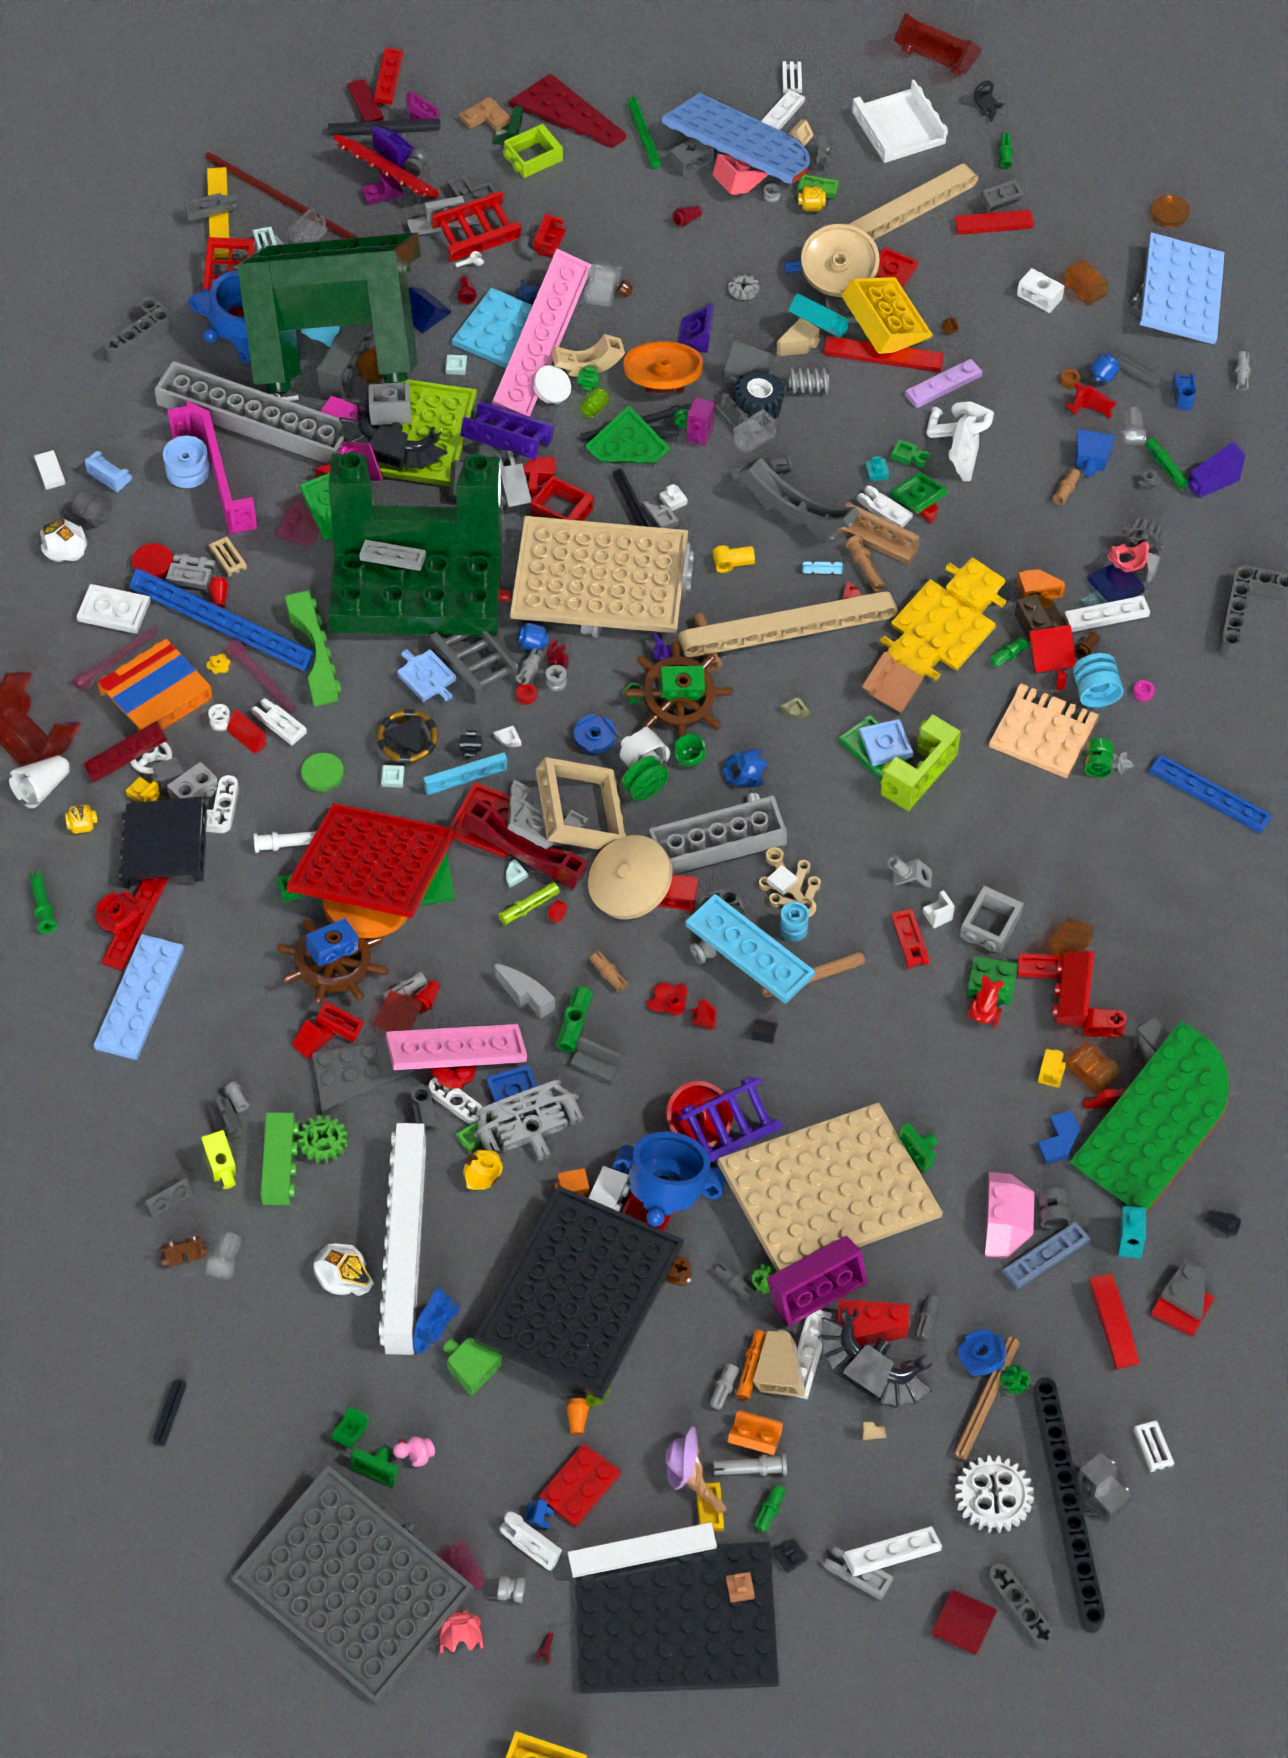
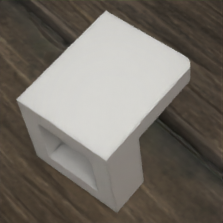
M943 890L939 892L938 901L923 907V914L932 927L936 928L953 919L955 906Z

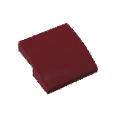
M952 1589L931 1635L977 1656L996 1616L997 1609Z

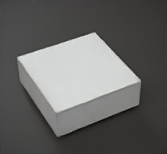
M782 865L767 878V883L782 895L798 882V877Z

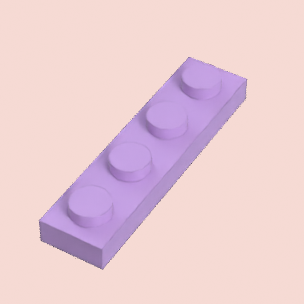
M969 359L907 389L905 396L917 409L982 377V370L972 359Z

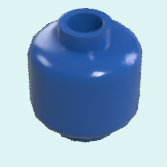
M1109 353L1105 355L1099 354L1090 367L1091 372L1094 373L1092 378L1099 383L1103 381L1111 382L1120 370L1119 361Z
M526 623L524 627L521 626L517 636V642L520 643L522 649L531 651L533 648H537L536 652L539 649L541 650L542 647H547L549 640L545 627L532 623Z

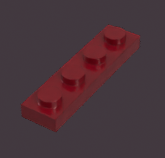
M155 721L83 764L90 779L95 783L167 741V738L160 723Z

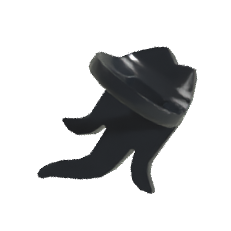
M986 80L976 87L973 97L976 104L982 109L981 115L984 116L987 111L990 112V122H993L997 109L1003 107L1004 103H999L992 96L994 84L990 80ZM990 86L988 91H981L984 87Z

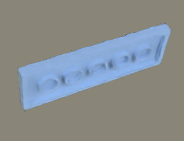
M141 934L94 1043L95 1049L134 1060L138 1059L184 951L182 944Z

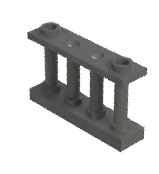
M482 631V635H476L480 641L459 652H453L450 646L470 635H452L448 638H442L438 632L431 634V650L456 675V680L476 703L483 700L484 687L500 678L509 675L514 682H517L518 664L515 660H511L487 631ZM484 647L490 652L489 656L469 666L464 665L461 659ZM495 661L502 667L482 679H476L472 674Z

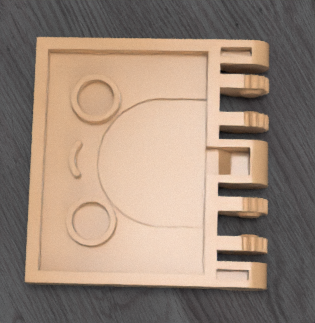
M1021 683L995 731L989 747L1067 779L1097 723L1099 714L1091 711L1084 724L1083 722L1088 710L1083 708L1078 720H1074L1071 716L1075 712L1076 705L1071 703L1064 716L1062 713L1067 701L1053 696L1048 707L1045 708L1044 706L1049 694L1044 693L1037 705L1032 703L1037 694V689L1031 688L1025 700L1024 698L1027 695L1029 686Z

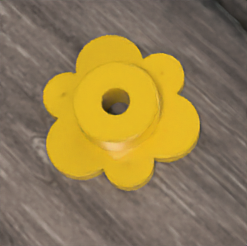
M218 654L217 656L210 657L206 667L208 670H212L214 674L219 672L226 673L231 662L226 658L225 654Z

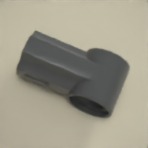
M417 1085L411 1091L415 1122L417 1124H424L425 1133H431L437 1129L432 1093L428 1086ZM421 1096L427 1098L423 1101L417 1100V1098Z

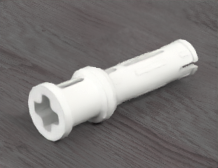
M317 831L280 835L276 832L268 835H258L255 833V853H259V850L268 849L277 851L279 847L309 845Z

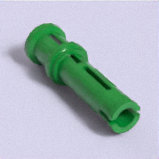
M36 871L37 879H35L34 872L29 874V880L36 905L34 915L38 918L39 922L37 929L40 933H51L57 928V922L53 920L52 915L54 909L48 903L42 872Z

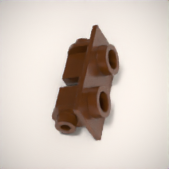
M199 1236L186 1238V1243L177 1245L176 1241L163 1244V1249L159 1250V1253L165 1254L164 1257H160L162 1266L167 1265L170 1267L184 1263L182 1254L187 1255L188 1262L203 1259L204 1256L208 1255L207 1247L201 1246V1243L205 1242V1238L200 1239Z

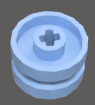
M180 436L168 442L163 450L167 479L173 485L181 488H193L202 484L210 473L207 448L203 441L193 436Z

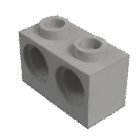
M199 762L167 785L169 798L179 799L202 796L203 799H206L216 793L218 781L217 777L202 762Z

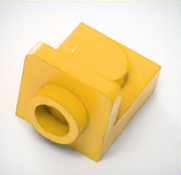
M141 777L125 790L126 795L137 803L156 801L160 795L157 782L153 781L150 784Z

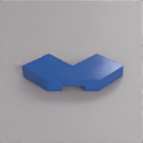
M1072 1110L1050 1116V1122L1056 1137L1039 1141L1037 1144L1045 1165L1067 1159L1080 1131Z

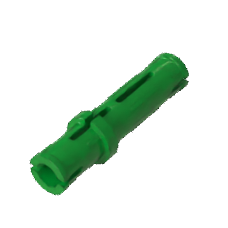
M1155 437L1147 440L1145 446L1154 456L1155 462L1163 467L1178 489L1185 488L1189 480L1172 461L1169 452L1162 448Z

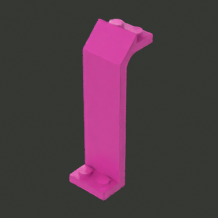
M187 400L184 407L168 409L172 440L180 436H193L203 439L207 444L229 534L257 529L253 498H241L235 501L231 499L210 412Z

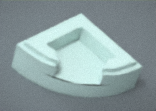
M516 859L509 863L506 871V882L509 888L528 877V873Z

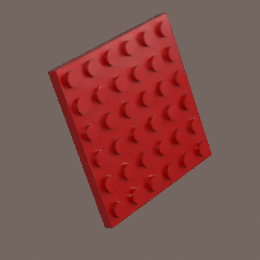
M332 803L288 881L287 891L413 919L455 837L456 829Z

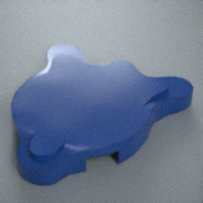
M439 1287L433 1291L428 1305L420 1314L415 1325L413 1350L418 1354H422L430 1347L428 1344L430 1341L436 1343L440 1339L447 1324L460 1310V1306L452 1302V1297L445 1294L444 1290Z

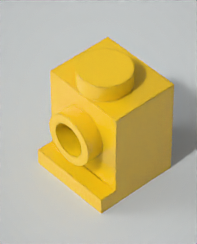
M1046 1049L1038 1083L1060 1088L1066 1063L1062 1062L1064 1053L1059 1050Z

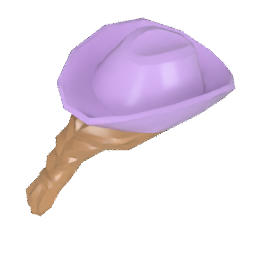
M692 1426L684 1438L673 1440L666 1451L665 1462L668 1465L666 1472L669 1485L678 1490L687 1484L692 1490L696 1491L697 1496H701L704 1501L709 1502L716 1512L723 1513L727 1509L726 1506L707 1488L702 1478L703 1468L699 1460L700 1448L698 1446L697 1432L695 1426Z

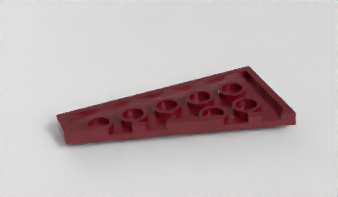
M551 73L509 100V106L515 108V106L523 107V112L527 114L534 113L544 121L564 129H573L576 134L590 136L593 141L610 148H614L626 140V133Z

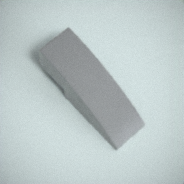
M498 963L494 965V977L520 1008L528 1003L540 1018L555 1010V998L537 981L513 968Z

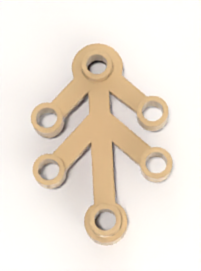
M778 847L769 848L766 852V862L770 866L775 867L776 870L781 865L785 867L783 864V851ZM807 860L798 862L796 873L798 882L786 892L791 894L795 900L784 898L779 893H773L769 897L771 907L778 908L789 902H800L809 908V917L815 914L816 903L813 901L815 892L820 889L821 880L816 876L810 877L805 896L800 891L805 875L810 872V863ZM767 876L760 878V890H776L771 885L762 884L763 882H767ZM816 882L817 885H811L810 883Z

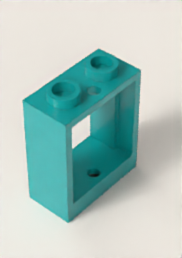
M798 293L788 310L839 338L848 329V319Z

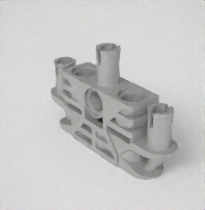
M554 1080L482 1107L476 1112L479 1121L474 1137L480 1138L485 1150H492L497 1153L500 1152V1149L492 1132H495L496 1136L500 1137L499 1143L500 1145L503 1144V1152L531 1142L537 1160L542 1161V1157L547 1159L551 1156L543 1137L567 1128L568 1121L564 1119V1112H561L562 1106L566 1110L571 1125L576 1124V1121L579 1123L584 1120L576 1102L579 1096L561 1087L562 1082L560 1080ZM556 1090L560 1096L554 1097L552 1092ZM491 1116L493 1121L487 1124L486 1117ZM532 1124L538 1130L531 1132L527 1130L526 1126Z

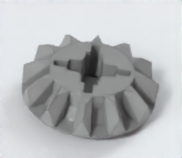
M746 273L744 276L737 274L736 278H731L730 283H728V291L736 299H751L759 292L758 280H754L753 276L748 277ZM743 283L746 284L744 290L741 287Z

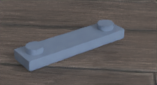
M1075 1221L1004 1268L1002 1273L1014 1288L1018 1290L1087 1244L1090 1238Z

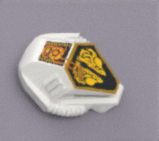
M63 519L46 523L41 527V550L49 559L57 562H62L63 560L77 561L84 555L87 540L81 526Z
M328 1244L320 1250L314 1259V1273L323 1289L328 1290L330 1293L346 1295L353 1292L355 1295L360 1296L368 1293L374 1284L365 1269L367 1265L365 1258H363L362 1253L354 1245Z

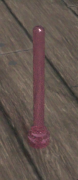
M151 627L88 673L80 672L73 678L77 687L82 691L86 690L91 686L95 677L155 636L157 629Z
M239 640L232 641L226 648L232 658L240 659L290 713H294L296 706L245 653V646Z

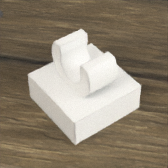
M674 484L666 487V491L660 493V500L665 506H669L672 511L687 505V498L679 487Z

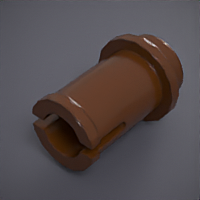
M1091 631L1082 642L1076 645L1077 654L1081 657L1090 655L1094 646L1100 641L1099 635Z

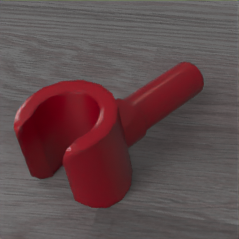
M551 1632L547 1634L543 1649L536 1654L537 1664L542 1655L548 1657L546 1666L551 1663L549 1651L554 1636Z

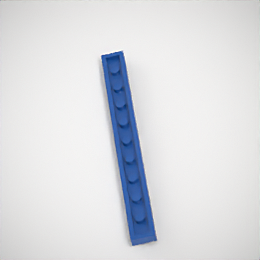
M135 569L129 586L130 589L145 596H150V598L303 671H308L315 651L142 569Z

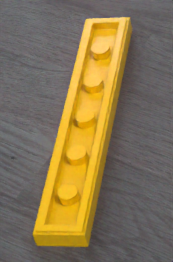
M226 167L207 168L208 196L218 193L228 196ZM226 211L209 216L210 237L230 238L229 212ZM214 248L213 259L228 258L229 249Z

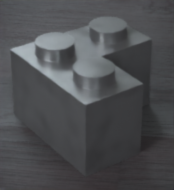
M1100 1452L1080 1469L1077 1484L1079 1493L1107 1522H1110L1129 1506L1132 1495L1125 1484H1120L1115 1479L1118 1471L1115 1461Z

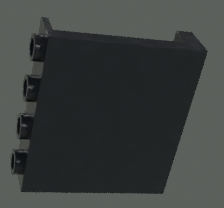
M202 796L126 804V813L122 815L125 828L121 832L123 849L120 850L122 867L119 868V878L124 882L127 889L130 888L131 881L192 875L195 882L204 881L207 806Z

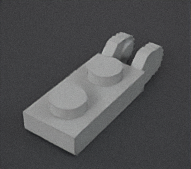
M833 1547L830 1551L831 1554L840 1561L845 1562L844 1566L842 1567L830 1559H826L823 1566L882 1601L894 1577L880 1569L853 1577L843 1557L845 1551L838 1547Z

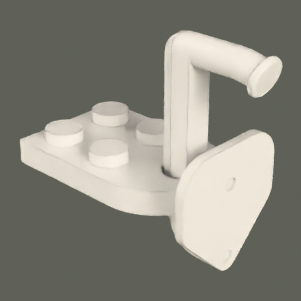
M959 402L952 406V413L958 423L937 425L939 416L943 412L941 409L933 407L926 430L927 436L930 438L953 436L952 448L949 450V459L955 465L956 472L961 476L963 482L971 481L979 447V432L991 426L994 412L973 402Z

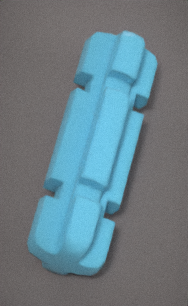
M804 561L802 571L803 573H811L813 571L814 574H831V572H834L833 574H842L843 564L842 562L831 564V562L814 561V563H811V561Z

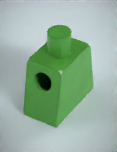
M470 1337L461 1345L450 1339L443 1347V1350L450 1355L447 1360L449 1372L471 1396L502 1365L500 1354L474 1343V1339Z

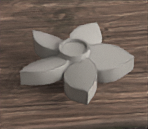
M1127 752L1121 753L1120 757L1114 754L1112 769L1117 768L1120 775H1123L1125 768L1133 767L1134 764L1127 759Z

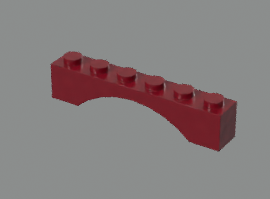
M475 798L464 813L461 824L463 828L572 890L575 889L583 877L588 864L587 860L571 851L550 847L545 849L507 829L508 823L499 813L481 800Z

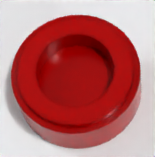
M528 683L517 687L516 699L519 703L528 705L536 700L537 690L535 686Z
M560 900L555 901L548 912L549 920L559 923L567 912V904Z

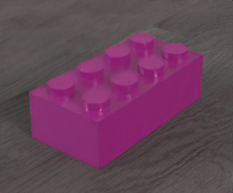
M847 1235L767 1278L774 1311L788 1327L868 1284L862 1252Z

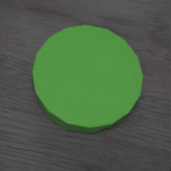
M317 753L305 760L302 765L301 776L309 789L317 792L330 791V788H336L340 785L344 778V767L337 756L330 753Z

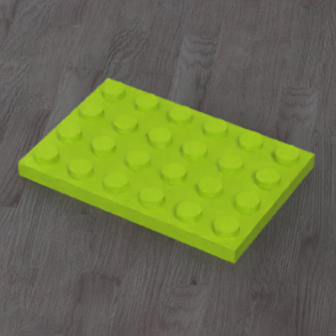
M409 379L398 382H409L411 423L401 424L403 426L402 432L408 434L407 440H421L428 436L431 427H436L434 433L441 431V435L437 443L431 442V444L446 450L448 454L440 457L437 464H429L423 469L416 467L405 469V456L402 471L378 464L381 476L450 487L451 463L455 460L460 461L466 439L460 436L463 418H471L477 389Z

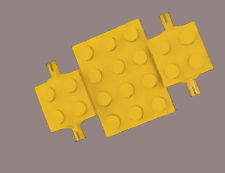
M973 557L960 569L952 563L946 566L945 570L954 575L946 589L930 579L891 622V627L903 635L894 642L885 635L880 640V643L889 648L887 653L892 655L896 662L922 677L928 675L937 681L941 674L933 668L940 660L957 671L996 628V623L982 615V613L992 601L1001 608L1006 604V600L997 595L999 589L1005 584V579Z

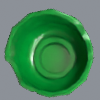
M690 733L677 739L674 752L676 761L685 767L701 764L706 757V746L703 738L698 734Z

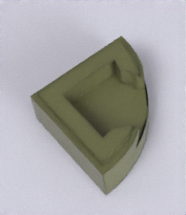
M799 697L781 705V711L790 717L803 718L810 715V710Z

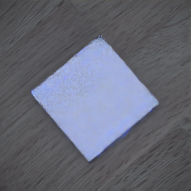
M1113 564L1089 574L1087 578L1105 603L1133 598L1145 592V587L1133 572L1126 573L1121 568H1116Z

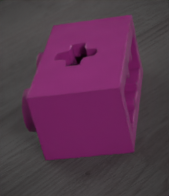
M695 397L687 415V441L706 446L714 429V402Z

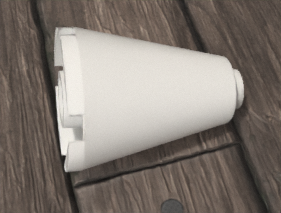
M57 755L12 770L10 772L12 777L9 779V784L18 800L23 799L27 802L25 804L26 807H37L68 775L69 762L64 757Z

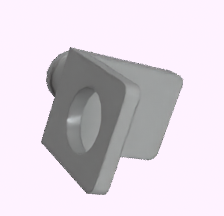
M896 855L888 859L887 866L893 870V885L897 886L916 879L927 889L931 888L932 870L919 859L906 863ZM922 869L926 873V880L922 876Z

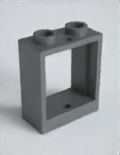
M1155 1017L1149 1021L1141 1022L1136 1028V1035L1133 1039L1131 1051L1145 1066L1170 1035Z

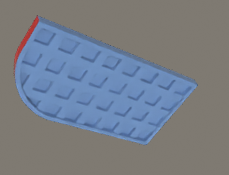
M698 93L662 117L661 123L667 125L670 129L678 130L687 137L699 140L704 145H710L719 152L727 153L736 160L744 161L753 168L761 169L767 175L780 178L784 183L792 184L807 173L810 156L806 148L798 140L704 94Z

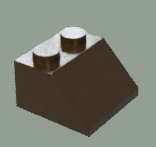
M1034 594L1018 599L1016 602L1014 615L1029 643V631L1066 625L1053 600Z

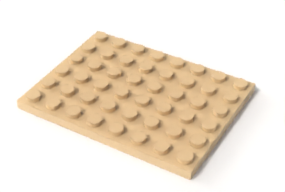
M525 516L510 618L677 633L688 530Z
M879 1102L718 1158L717 1162L777 1272L846 1235L859 1248L941 1218L943 1214Z

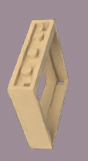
M548 757L542 760L536 768L547 841L602 850L616 839L626 836L623 827V815L620 810V798L616 788L617 781L613 769ZM556 776L600 784L608 832L564 825Z

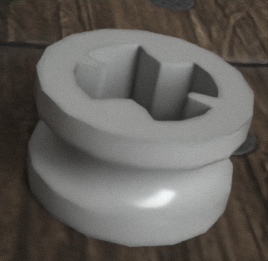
M769 183L764 186L763 198L767 202H776L780 199L781 189L779 185Z

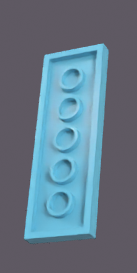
M716 894L686 921L685 926L785 1004L815 976V971Z

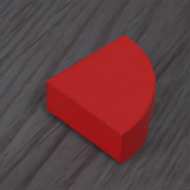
M936 502L918 513L929 524L937 516Z
M847 582L843 599L863 596L854 584Z
M1056 669V690H1064L1067 679L1064 670Z

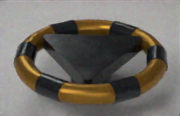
M402 709L389 714L379 724L376 738L379 748L388 758L400 763H412L420 761L432 753L436 748L439 733L434 720L427 714L415 709ZM398 718H415L396 727L386 730L389 727V725ZM423 721L431 732V739L426 747L419 752ZM384 736L399 744L403 750L411 751L414 754L395 753L387 745Z

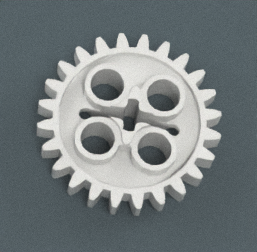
M990 1455L987 1457V1462H984L979 1457L977 1466L970 1462L969 1470L963 1468V1476H958L957 1482L959 1484L955 1486V1492L958 1494L955 1495V1501L960 1503L957 1509H965L962 1517L967 1518L970 1516V1525L978 1522V1530H981L985 1525L987 1526L988 1533L992 1531L993 1527H996L997 1532L1001 1533L1003 1526L1007 1531H1010L1011 1523L1018 1527L1020 1524L1019 1519L1025 1521L1027 1517L1025 1512L1030 1513L1032 1506L1029 1504H1032L1034 1497L1030 1496L1033 1494L1034 1489L1033 1487H1028L1031 1479H1023L1026 1471L1018 1472V1463L1012 1467L1009 1466V1458L1005 1463H1002L1000 1456L997 1457L996 1462L992 1461ZM989 1475L994 1477V1493L998 1496L996 1505L999 1514H996L994 1510V1494L991 1493L992 1481ZM1006 1479L1010 1482V1484L1003 1485L999 1482V1480ZM982 1481L986 1484V1486L979 1487L975 1484V1482ZM1005 1501L1011 1502L1013 1507L1007 1508L1002 1503ZM982 1503L987 1504L989 1509L983 1510L978 1505Z

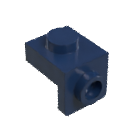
M524 279L520 280V287L517 288L518 298L533 305L541 284L526 287Z

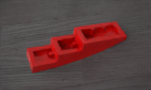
M1112 1273L1088 1278L1099 1324H1102L1107 1347L1110 1346L1115 1370L1140 1364L1129 1322Z

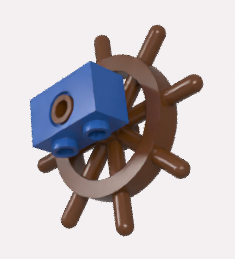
M345 918L317 929L310 920L304 919L302 925L308 933L302 937L297 947L286 944L277 945L279 952L295 955L296 971L284 975L281 979L282 982L288 984L301 978L307 985L317 990L314 997L316 1004L322 1003L326 992L334 993L350 990L357 1000H362L364 994L357 985L365 979L368 972L387 975L389 969L385 966L370 963L371 954L369 948L381 944L383 937L370 938L368 940L359 938ZM359 953L361 961L349 959L348 957ZM304 958L313 959L315 962L307 965ZM344 967L353 968L355 970L349 974ZM324 968L322 976L315 973ZM337 972V974L340 976L337 978H331L332 973Z

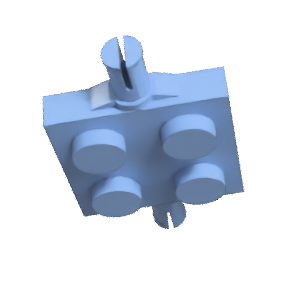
M408 649L402 652L401 656L408 662L397 671V676L422 702L436 694H440L445 701L452 698V694L446 687L456 681V675L431 649L416 657Z

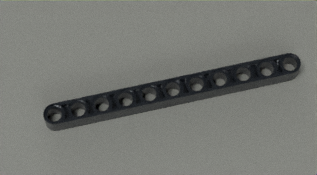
M1043 1377L1036 1382L1033 1392L1037 1420L1080 1625L1084 1631L1096 1633L1102 1627L1105 1610L1057 1386L1052 1379ZM1039 1390H1048L1050 1394H1042ZM1050 1411L1055 1416H1047L1044 1412ZM1055 1433L1059 1436V1438H1051L1049 1434ZM1053 1456H1062L1064 1460L1058 1461ZM1058 1478H1066L1069 1483H1061ZM1064 1500H1069V1501H1071L1074 1505H1073V1506H1067V1505H1065V1504L1063 1503V1501H1064ZM1068 1523H1075L1079 1528L1072 1529L1068 1526ZM1072 1546H1080L1084 1551L1077 1552ZM1077 1569H1085L1088 1574L1081 1575ZM1082 1592H1090L1093 1598L1084 1597ZM1094 1615L1099 1621L1092 1622L1087 1616Z

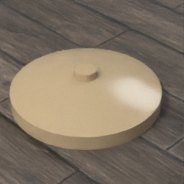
M832 224L820 228L807 239L802 250L801 267L806 280L813 288L829 296L842 297L841 294L852 279L876 277L879 268V252L873 239L863 230L847 224Z
M630 835L616 839L604 847L592 863L588 876L590 896L593 902L611 917L633 919L643 916L657 907L666 896L672 881L671 860L661 845L649 837Z

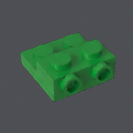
M974 956L967 998H972L973 1000L977 998V993L982 987V976L986 975L992 982L1004 981V985L998 992L999 999L997 1005H1011L1018 963Z

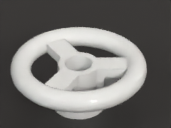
M164 742L159 746L165 750L166 755L159 753L157 746L143 754L140 761L137 762L135 759L130 763L141 773L154 774L153 767L147 768L144 766L148 762L155 760L171 759L172 750Z

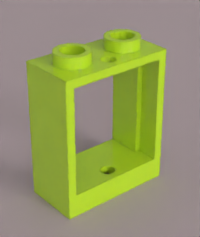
M541 124L505 140L503 155L507 161L509 160L512 163L514 170L517 173L519 172L523 178H526L563 161V147L544 124ZM538 143L546 151V153L526 162L517 154Z

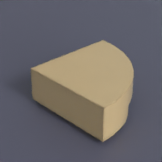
M874 1422L863 1423V1440L886 1438L884 1426L880 1425L877 1427Z

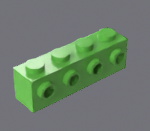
M266 1113L261 1185L263 1205H291V1197H295V1183H292V1176L297 1174V1163L293 1162V1156L298 1155V1142H294L295 1135H299V1122H295L294 1113Z

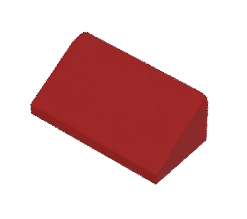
M235 709L228 723L227 731L252 753L256 754L266 746L265 732Z

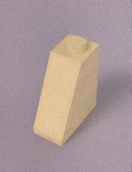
M767 1331L753 1379L756 1387L762 1393L805 1396L797 1345L787 1331Z

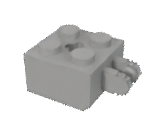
M409 382L369 384L371 425L382 426L394 422L400 424L411 423Z

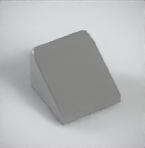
M1149 552L1148 560L1143 567L1145 581L1148 584L1154 577L1160 560L1159 556Z

